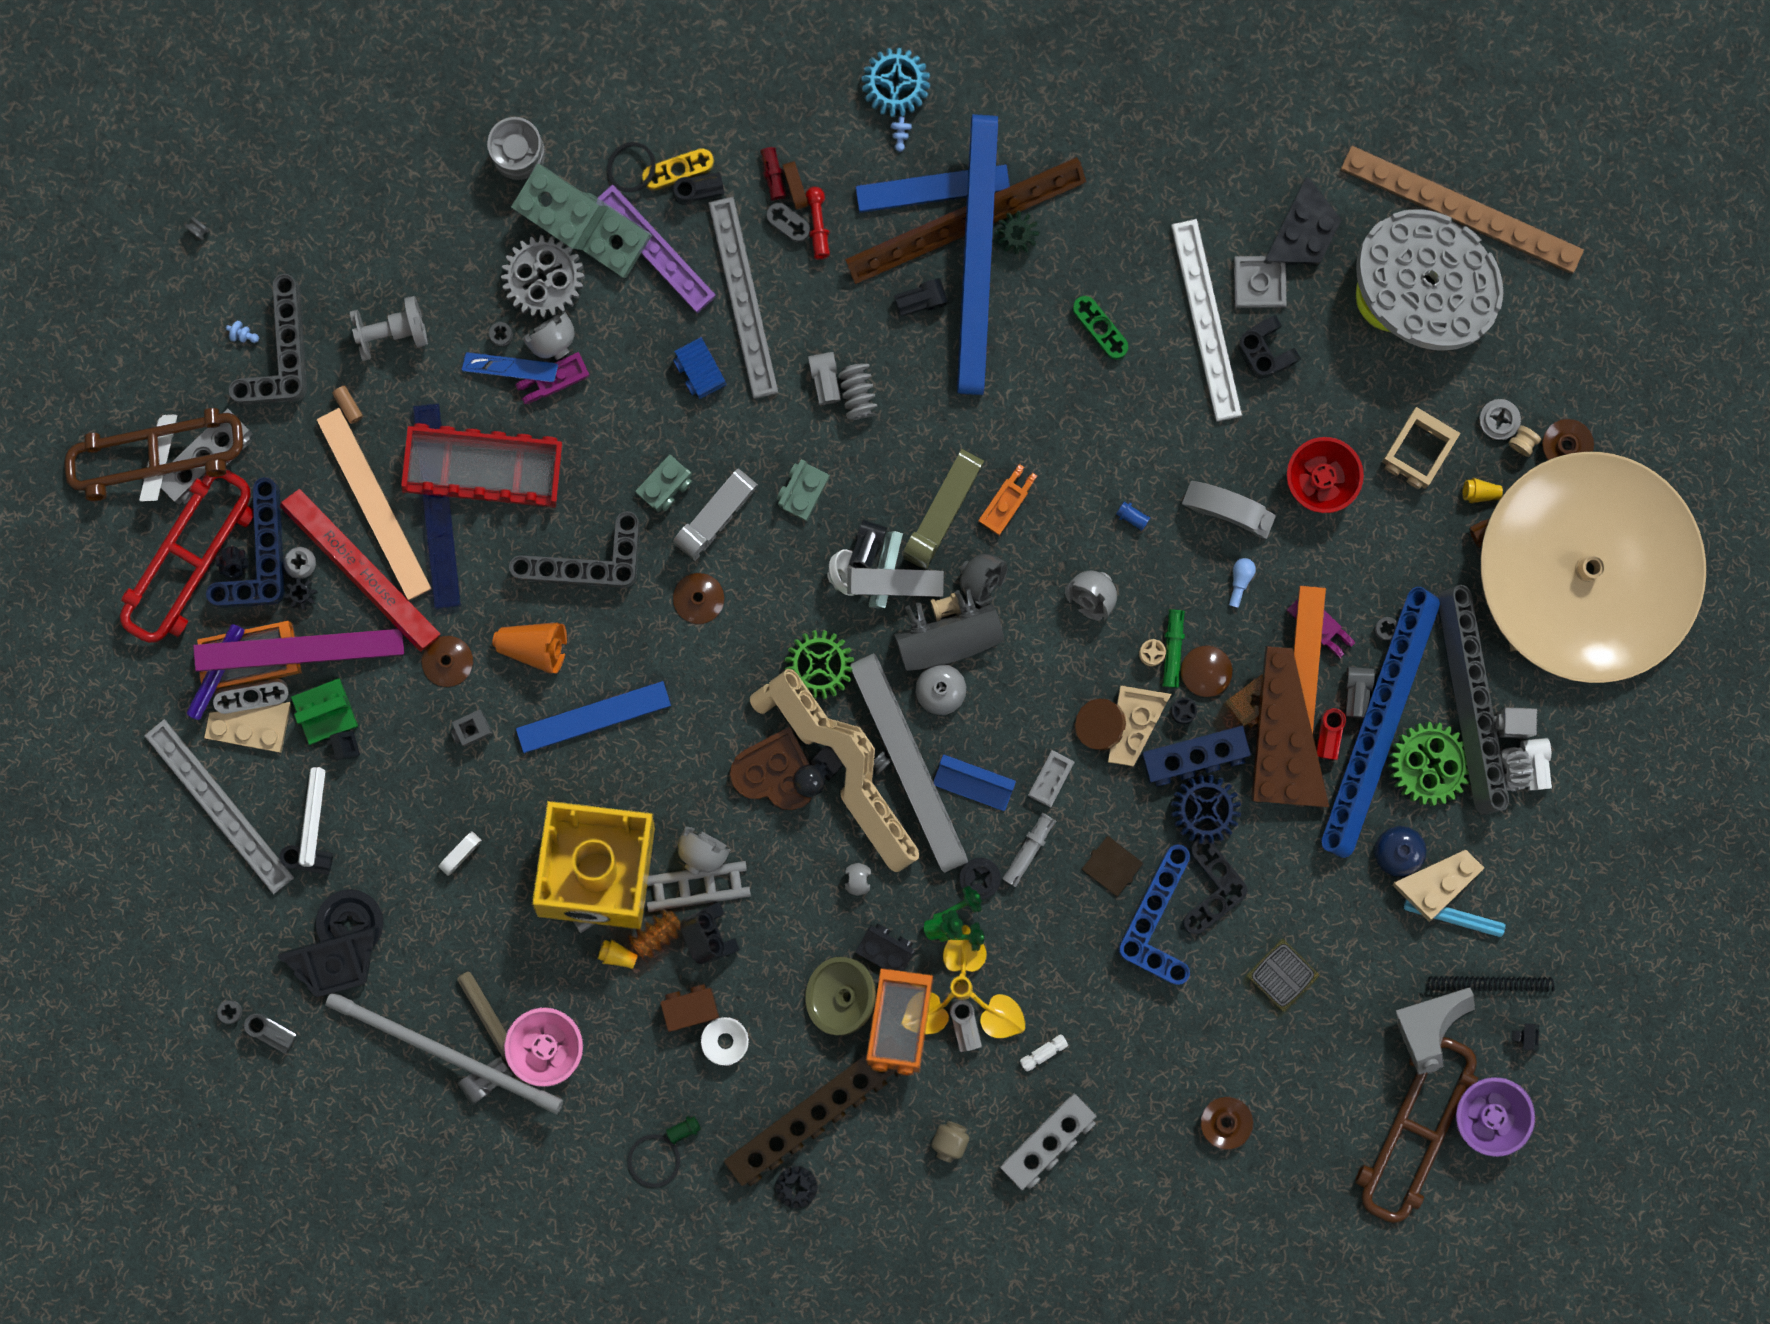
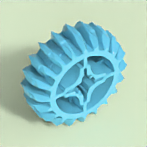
M890 48L887 49L886 57L881 52L877 53L879 61L871 58L870 64L872 67L865 66L864 72L868 75L862 76V82L866 83L862 90L868 93L866 100H874L872 104L873 109L882 105L881 114H885L887 108L890 109L891 117L895 116V110H900V115L905 116L904 108H908L909 112L913 113V103L921 107L922 101L920 98H927L928 93L925 90L930 88V83L925 81L929 79L930 75L928 72H923L926 69L925 63L917 65L920 57L915 56L911 60V51L908 50L904 56L901 55V48H897V54H892V50ZM894 64L893 70L890 73L877 76L884 67ZM901 66L909 68L917 80L905 76L901 71ZM896 72H898L899 86H896V92L894 93L892 81L896 77ZM875 84L888 89L891 93L890 99L882 96ZM915 88L911 95L898 100L899 94L902 91Z

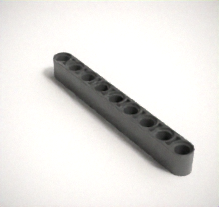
M1459 585L1444 590L1439 594V611L1474 805L1479 813L1487 815L1505 810L1509 804V797L1472 594L1468 587Z

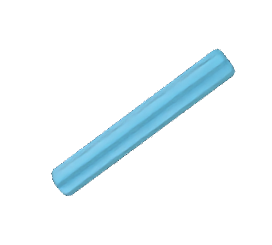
M1407 899L1405 900L1404 909L1406 911L1422 915ZM1444 907L1434 917V919L1497 937H1502L1505 931L1504 923Z

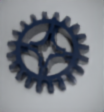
M1199 775L1198 784H1196L1193 778L1188 779L1190 788L1185 784L1180 785L1181 790L1185 792L1184 794L1175 792L1174 796L1180 799V803L1172 802L1171 806L1179 808V811L1172 812L1171 816L1180 817V820L1174 823L1175 827L1181 824L1185 826L1180 832L1181 835L1186 834L1187 831L1191 832L1188 838L1189 841H1193L1195 836L1198 835L1199 844H1203L1204 837L1208 838L1209 844H1213L1214 835H1216L1219 841L1224 840L1222 831L1228 836L1232 834V831L1227 827L1228 825L1237 827L1238 823L1232 820V817H1240L1241 813L1233 811V808L1240 807L1241 803H1232L1231 799L1237 797L1238 794L1237 792L1231 795L1227 793L1232 787L1231 784L1226 785L1224 789L1220 787L1223 783L1222 778H1219L1217 783L1214 784L1213 775L1208 776L1207 782H1204L1203 775ZM1208 788L1217 793L1211 799L1205 800L1197 796L1193 791ZM1188 798L1196 808L1195 815L1189 821L1185 813V804ZM1222 799H1224L1227 807L1224 822L1216 811L1217 804ZM1215 800L1210 808L1211 816L1205 814V816L1202 815L1197 819L1202 811L1201 803L1207 805V803L1210 804ZM1207 819L1218 828L1211 831H1203L1194 826L1201 820Z

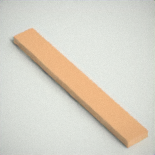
M338 408L318 418L317 421L407 599L410 601L431 590L432 588L341 409Z

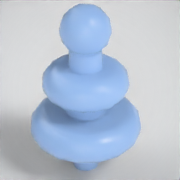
M899 117V123L891 124L892 129H897V132L893 133L892 136L894 139H897L895 149L899 152L905 148L903 144L904 139L909 138L905 130H911L912 128L911 124L904 123V117Z
M236 321L232 327L229 325L226 327V330L230 331L229 338L231 341H236L238 337L240 342H245L249 339L252 343H256L259 340V336L251 334L249 327H243L241 321Z

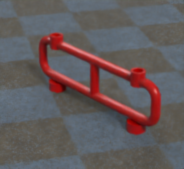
M226 469V474L220 477L205 475L202 480L198 478L194 480L189 488L193 495L134 590L128 588L123 594L121 601L125 604L120 613V622L128 633L140 640L155 643L162 640L168 632L176 637L181 635L188 623V619L179 614L234 525L238 523L246 528L253 519L254 509L247 505L251 497V489L243 478ZM217 478H223L239 488L241 495L201 559L175 542L199 503L207 494L212 482ZM171 552L196 567L158 630L150 633L135 625L131 621L130 615L140 602L142 595L168 553Z

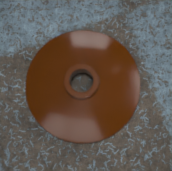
M1573 419L1559 420L1546 430L1542 441L1543 452L1547 460L1571 453L1593 452L1594 439L1590 430L1583 423ZM1564 441L1571 444L1570 450L1563 449L1562 443Z
M704 573L690 574L684 577L674 590V607L684 620L694 624H704L715 619L721 612L724 605V592L719 582L712 576ZM701 593L703 595L702 601H694V595Z
M438 637L423 652V671L427 678L436 685L443 687L456 686L462 683L472 670V652L468 645L457 637ZM449 656L451 658L450 664L443 665L442 658Z
M1220 1097L1210 1102L1204 1109L1201 1117V1129L1205 1138L1212 1145L1221 1149H1234L1244 1144L1250 1137L1253 1129V1117L1249 1108L1242 1101L1233 1097ZM1223 1118L1231 1120V1125L1228 1128L1222 1126L1221 1121Z

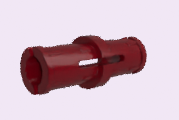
M776 147L764 148L760 150L765 170L763 175L764 179H767L770 198L773 201L786 198L787 195L782 179L784 173L778 163Z

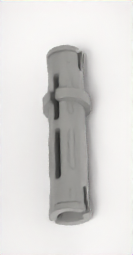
M1044 813L1041 814L1035 827L1031 832L1027 833L1026 836L1028 838L1002 878L1003 880L1017 887L1041 845L1044 846L1046 843L1044 840L1056 823V820Z

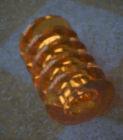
M662 908L660 911L663 918L661 919L653 915L654 925L644 922L646 931L636 929L637 938L630 934L628 935L630 943L644 961V955L650 958L654 957L653 948L659 952L662 951L660 942L670 945L669 935L675 939L679 938L677 929L681 930V921L672 910L668 912Z

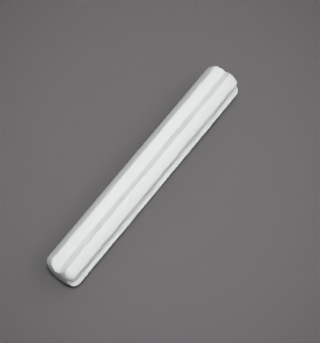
M320 767L311 768L309 774L298 862L304 867L313 866L325 778V770Z

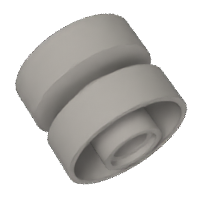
M509 117L499 121L490 131L487 141L488 151L495 167L505 177L514 180L527 179L537 164L543 165L545 147L537 128L528 120L519 117Z

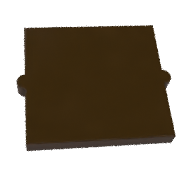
M1107 836L1098 849L1092 851L1093 855L1082 870L1118 897L1126 885L1133 882L1132 877L1143 865V862Z

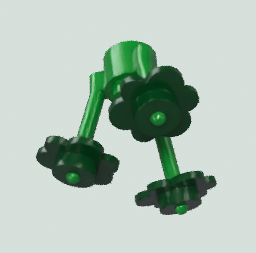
M970 886L962 889L964 901L943 912L934 914L933 919L926 920L924 932L929 940L939 939L940 942L947 940H969L972 951H979L984 943V932L980 930V924L975 922L971 925L970 934H962L963 922L958 918L956 912L967 905L971 907L974 913L981 912L982 910L980 895L976 890H972Z

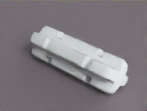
M1058 1035L1052 1039L1051 1043L1047 1042L1033 1051L1032 1055L1022 1058L1020 1063L1024 1070H1032L1036 1067L1037 1063L1041 1064L1057 1054L1056 1051L1066 1048L1068 1043L1064 1036Z

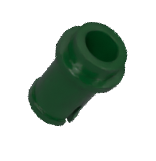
M687 1116L685 1121L666 1129V1132L674 1145L676 1142L692 1134L698 1135L697 1132L701 1130V1127L695 1116L691 1118Z

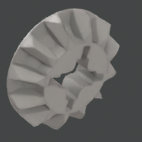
M1504 399L1490 401L1480 413L1479 424L1484 434H1487L1492 439L1505 440L1510 438L1517 432L1521 423V416L1517 407ZM1504 410L1503 419L1508 423H1502L1496 429V421L1491 417H1497Z

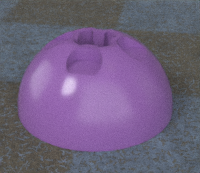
M1487 1078L1474 1083L1464 1092L1458 1103L1456 1119L1459 1132L1469 1146L1485 1155L1504 1156L1517 1151L1527 1142L1534 1128L1535 1112L1529 1096L1519 1085L1503 1078Z

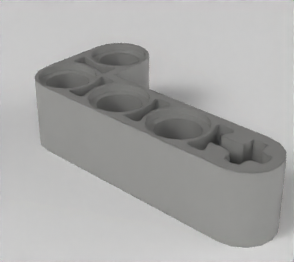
M738 468L691 524H686L673 540L674 544L696 561L700 557L699 553L701 550H706L717 535L715 534L717 531L721 532L732 519L733 512H737L756 490L758 484Z

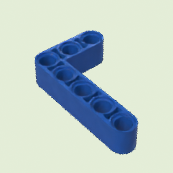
M1174 845L1166 851L1118 948L1119 954L1124 960L1175 985L1183 984L1188 980L1190 975L1188 966L1184 962L1148 945V942L1189 862V851L1182 845ZM1173 850H1180L1184 854V860L1181 864L1172 862L1170 855ZM1161 873L1171 875L1172 884L1169 887L1160 885L1159 876ZM1150 896H1157L1160 899L1161 905L1158 910H1151L1148 907L1147 900ZM1139 919H1145L1149 923V930L1144 934L1136 930L1135 925ZM1127 942H1134L1137 945L1138 951L1133 957L1127 956L1124 952V945ZM1153 953L1157 954L1161 959L1160 966L1156 969L1149 967L1147 964L1148 956ZM1175 965L1182 967L1184 970L1183 978L1178 981L1174 980L1170 975V971Z

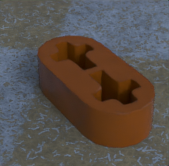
M795 161L782 164L795 209L808 207Z

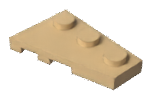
M1120 686L1117 705L1120 706L1125 714L1126 729L1123 731V737L1120 742L1110 748L1108 763L1132 767L1135 765L1171 694Z
M286 702L227 714L220 712L209 713L204 738L281 753L292 703Z

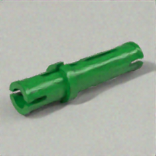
M1169 609L1167 632L1164 635V638H1166V655L1162 686L1179 688L1182 639H1185V634H1183L1185 611Z

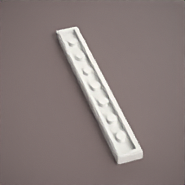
M1197 219L1172 224L1171 227L1216 422L1241 417L1242 414Z

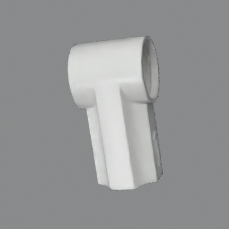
M1549 739L1522 740L1520 747L1528 752L1529 759L1532 760L1531 766L1534 769L1532 771L1533 780L1530 781L1528 791L1552 788L1549 761L1551 760Z

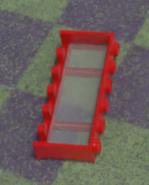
M416 423L414 427L408 426L401 485L402 492L556 508L562 442L550 436H544L541 440L532 439V436L528 434H517L516 437L506 436V433L500 431L482 434L477 429H465V432L455 431V428L450 426H440L439 429H432L427 424Z

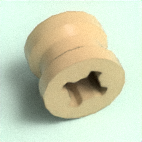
M1521 425L1517 429L1518 434L1516 437L1511 438L1508 443L1522 455L1530 457L1533 453L1532 448L1540 443L1541 438L1531 429Z
M1155 639L1146 641L1139 651L1141 661L1147 666L1160 664L1166 655V648L1163 643Z

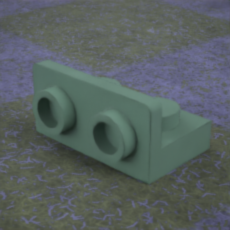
M669 454L635 492L656 512L659 513L661 509L666 511L675 502V499H673L675 494L679 490L683 493L693 481L690 478L693 475L692 472Z
M801 459L799 464L795 463L791 468L788 476L791 480L787 487L783 486L777 500H779L778 505L781 509L808 522L830 479V475Z

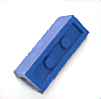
M944 754L934 779V785L1002 811L1006 810L1016 783L1015 780Z

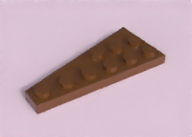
M1265 646L1251 800L1329 807L1293 648Z

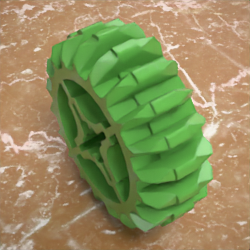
M814 630L812 631L813 639L809 640L808 635L804 633L802 636L805 642L802 644L796 639L794 643L799 648L797 650L791 647L788 649V652L793 654L794 658L786 657L785 662L792 663L793 666L786 667L785 670L791 669L795 671L807 689L813 691L812 696L815 700L817 692H822V698L825 700L827 699L826 691L830 690L832 696L835 697L837 693L834 688L838 686L843 691L845 686L841 681H851V678L845 675V673H853L852 668L846 666V664L853 663L854 658H845V655L849 654L851 649H841L845 644L843 639L837 644L835 643L837 634L833 633L829 640L826 639L827 631L823 630L822 638H818L817 631ZM823 644L831 647V649L824 654L818 655L810 650L809 647ZM802 653L810 662V667L803 676L800 675L798 670V662ZM837 653L841 659V669L838 676L829 668L830 661ZM810 656L818 661L826 659L827 663L824 666H826V671L829 674L820 668L813 671L815 664ZM817 675H823L831 681L829 684L821 686L808 683L810 679Z

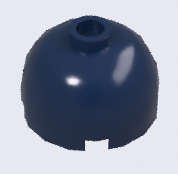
M1396 826L1387 829L1378 837L1375 843L1374 856L1383 872L1393 877H1406L1421 869L1426 860L1427 848L1424 839L1417 831L1406 826Z

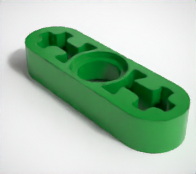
M1081 296L1077 298L1073 306V313L1109 358L1113 360L1122 359L1128 351L1127 340L1091 297ZM1081 302L1084 305L1088 303L1091 305L1089 307V312L1093 316L1096 312L1099 314V316L1094 317L1089 324L1086 322V320H1089L1090 318L1089 315L1085 311L1082 313L1079 312V303ZM1098 321L1105 322L1108 326V331L1103 335H1099L1093 330V325ZM1111 332L1115 334L1111 338L1114 343H1122L1121 353L1117 351L1112 353L1110 351L1112 344L1109 340L1105 344L1102 342V340L1110 336Z

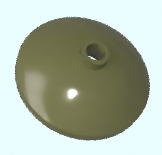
M834 957L820 964L811 975L806 988V1007L811 1020L822 1031L832 1035L851 1034L867 1022L873 1011L875 985L869 971L857 960L847 957ZM849 994H851L850 1001H848L847 996Z

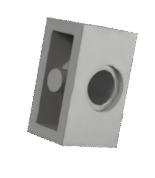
M1504 708L1497 712V716H1494L1498 738L1528 739L1537 733V709Z

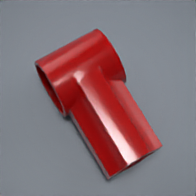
M1337 708L1324 711L1320 717L1321 725L1316 747L1317 755L1320 758L1338 760L1346 717ZM1330 713H1335L1339 717V724L1335 728L1327 724V716Z

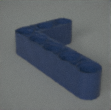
M259 478L253 485L257 580L216 582L211 584L206 591V597L210 603L219 608L275 605L284 598L281 508L279 507L281 504L280 489L269 478ZM268 484L272 485L271 494L266 497L262 496V487ZM266 510H272L274 513L272 520L263 522V513ZM268 535H273L275 538L274 544L271 547H264V538ZM271 560L275 561V570L266 573L264 569L265 564ZM270 586H276L277 594L273 598H267L265 594ZM249 587L251 589V596L246 600H242L240 598L241 590ZM224 589L226 593L225 598L217 602L214 598L216 591Z

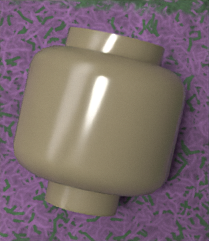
M951 1121L939 1125L932 1141V1148L938 1152L936 1157L947 1162H951L952 1158H962L969 1142L966 1128Z

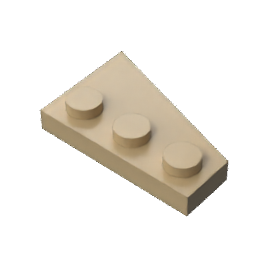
M1464 850L1394 882L1393 886L1430 922L1484 867L1467 850Z

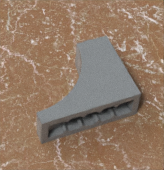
M1471 988L1396 1010L1399 1030L1418 1075L1432 1073L1443 1067L1441 1042L1445 1032L1456 1019L1475 1010L1474 995Z

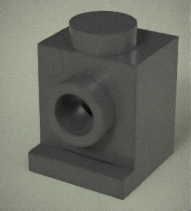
M480 709L453 721L454 729L450 730L456 744L461 743L464 747L493 735L486 717ZM470 725L476 728L473 735H468L466 731Z

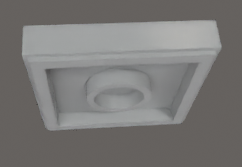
M1235 256V308L1286 307V263L1273 262L1272 264L1264 263L1266 256Z

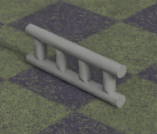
M746 861L723 864L717 870L709 873L700 871L699 874H694L688 870L648 876L647 886H653L655 901L647 902L648 912L751 897L750 887L741 886L739 873L747 871ZM729 874L731 889L716 891L714 876ZM704 878L706 893L690 895L688 880ZM678 882L680 897L665 899L663 884Z

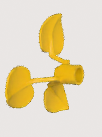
M967 925L962 926V934H970V928ZM948 940L943 952L944 964L950 971L956 972L961 970V974L951 982L952 992L948 994L943 1003L940 1002L939 997L935 993H931L925 1035L935 1034L947 1025L949 1015L943 1008L954 997L959 1000H966L971 997L981 1007L986 1009L981 1015L980 1022L983 1030L991 1037L1007 1038L1025 1031L1024 1015L1019 1005L1012 998L998 994L991 998L988 1006L973 993L971 982L965 977L966 970L975 972L985 963L987 953L984 944L981 945L979 951H972L969 940ZM920 992L912 997L902 1020V1026L905 1029L917 1034L924 992Z

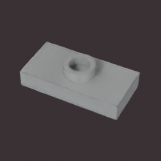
M1051 750L1028 796L1051 808L1074 761Z

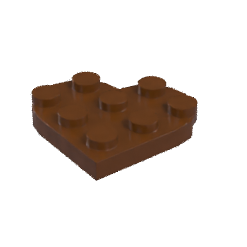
M790 727L745 749L735 757L731 765L730 777L732 784L746 798L761 799L769 797L774 805L783 810L803 808L813 798L798 794L793 786L792 779L796 770L804 765H809Z

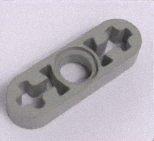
M274 678L220 688L214 693L213 705L218 712L227 714L281 704L288 697V686L282 679ZM274 686H278L279 690H283L280 691V696L267 692H272ZM261 688H265L266 699H263ZM248 690H254L258 693V698L253 702H248L243 698V695ZM239 692V701L241 704H237V700L234 699L236 698L235 693ZM226 695L227 699H233L229 701L227 706H224L223 702H218L221 701V696Z

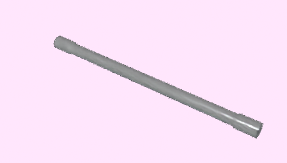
M335 992L330 993L327 998V1007L344 1015H350L524 1097L554 1114H558L563 1105V1100L554 1095L533 1088L365 1009Z

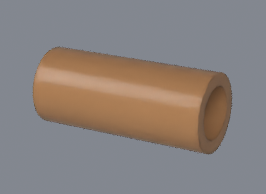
M341 386L332 392L350 424L363 418L361 411L346 386Z

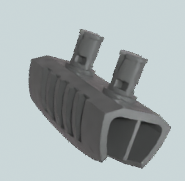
M965 589V601L959 590L955 591V596L961 613L926 624L921 603H915L917 616H914L909 605L906 606L905 610L907 611L912 628L894 634L906 671L955 662L980 653L1004 641L1000 620L993 604L975 608L971 590Z

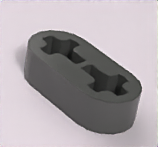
M781 203L772 204L768 208L767 219L771 226L795 243H801L808 239L810 228L803 218ZM783 210V217L788 221L786 223L781 219L774 221L772 212ZM792 223L796 227L804 226L803 232L805 234L794 236V230L789 225Z

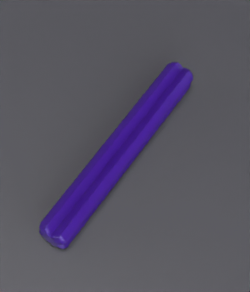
M232 624L222 643L240 641L244 634V629ZM225 670L207 671L187 711L189 717L196 720L201 719Z

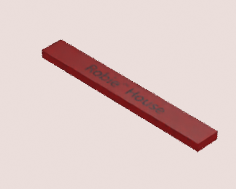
M300 489L281 502L279 507L420 652L440 636L435 627Z

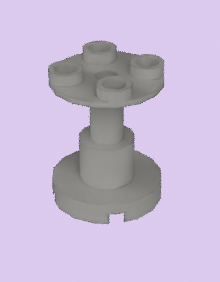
M415 296L404 298L406 311L388 315V321L364 326L358 310L350 311L352 324L357 326V328L352 329L355 342L362 345L359 346L362 361L371 359L368 341L393 336L394 340L413 336L417 347L428 345L425 325L422 322L421 310Z

